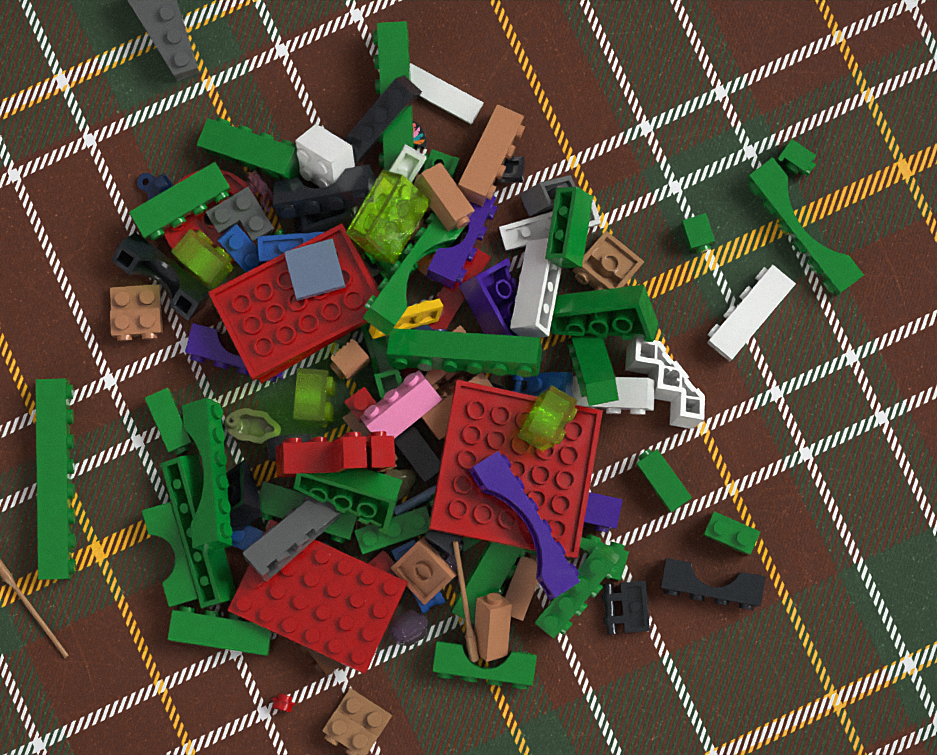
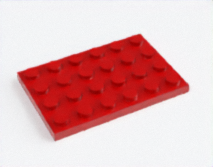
M343 224L293 249L333 238L346 288L297 301L286 257L283 253L208 292L253 381L367 323L362 318L367 312L364 306L372 295L378 297L379 293Z
M271 520L265 533L272 526L278 525L279 523ZM314 540L267 582L249 565L228 608V612L366 675L408 582Z

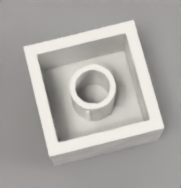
M318 124L312 126L295 140L301 176L320 188L327 187L336 182L346 168L355 167L352 146Z

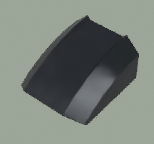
M353 207L293 218L296 233L326 232L340 224H343L345 230L358 227Z
M245 459L226 473L229 482L228 499L231 506L229 513L232 531L244 530L255 519L262 517L259 492L253 474Z

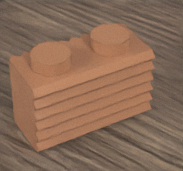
M350 339V343L347 342L343 349L335 352V356L331 355L333 363L330 364V367L340 379L345 377L347 380H350L371 361L354 339Z

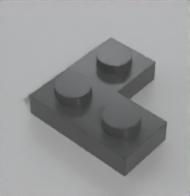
M249 187L206 211L219 234L228 230L233 224L241 222L252 241L255 242L258 236H265L274 230Z

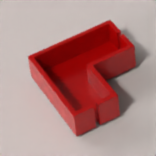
M386 431L371 432V434H366V436H361V432H346L345 435L333 439L332 442H327V437H315L307 440V442H301V438H287L276 447L277 477H296L297 474L338 473L348 468H366L381 473L395 467L394 436H386Z

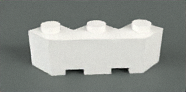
M635 338L626 347L625 370L649 374L648 378L655 381L654 399L671 402L670 425L694 429L704 420V394L699 388L696 389L688 380L689 376L677 361L674 362L665 352L667 349L660 341L646 342L644 338Z

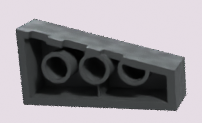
M127 0L175 79L181 81L200 75L178 1Z
M307 495L300 507L290 510L284 516V520L278 525L272 526L262 538L254 542L242 553L245 560L265 582L269 581L342 516L341 512L336 510L332 503L328 501L322 503Z

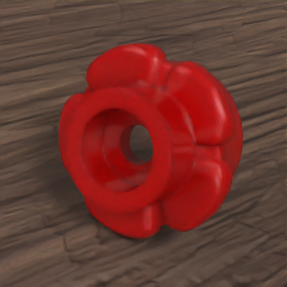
M278 693L277 698L273 697L271 699L273 700L272 708L291 713L292 707L296 704L291 702L293 697Z

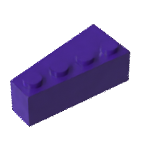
M509 258L458 285L484 334L518 336L510 329L515 297L517 295L515 289L518 286L515 278H511L508 269L511 267Z

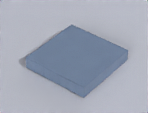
M333 238L284 252L297 301L346 288Z

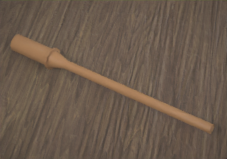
M453 541L467 627L464 638L467 642L469 661L476 662L479 660L476 641L477 634L474 633L471 626L458 541Z
M0 559V576L3 579L2 581H5L14 589L64 658H67L69 656L15 584L12 576L13 573H10Z

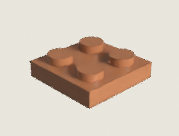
M423 537L391 567L400 579L408 582L407 587L424 605L457 575Z

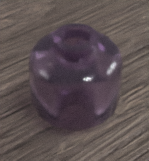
M409 609L392 619V626L389 630L398 645L402 644L409 647L426 637L428 621L422 613L418 614L414 610Z

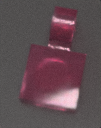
M251 169L245 174V177L248 179L245 184L254 194L258 192L262 196L261 206L265 211L270 212L267 201L273 199L274 194L258 173Z

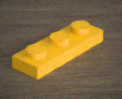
M440 299L426 300L420 304L409 306L393 328L412 329L437 322L443 309ZM370 325L369 333L373 339L386 336L373 325Z

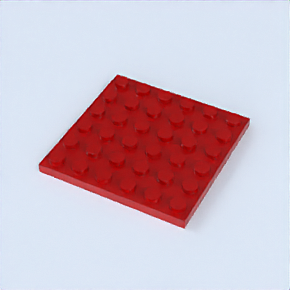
M456 380L428 529L536 551L532 536L520 516L505 502L495 496L482 492L468 471L499 451L501 455L504 454L508 458L513 475L518 476L525 486L523 491L526 496L535 501L540 518L542 520L545 519L552 529L550 534L555 542L559 541L566 552L564 556L566 558L578 559L603 411Z

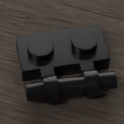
M646 581L620 583L621 593H613V583L603 584L601 600L605 605L606 617H603V622L606 625L607 634H617L616 624L624 623V633L650 631ZM622 600L623 615L616 616L614 601Z

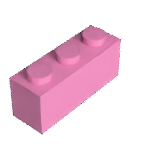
M418 370L416 373L408 375L396 389L388 391L384 398L376 405L368 407L360 418L370 432L386 431V436H394L395 439L441 402L442 398Z

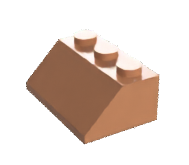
M459 371L460 373L449 382L446 380L439 386L440 389L437 393L442 398V401L421 417L438 440L441 438L445 439L455 381L462 380L493 387L484 373L471 374Z

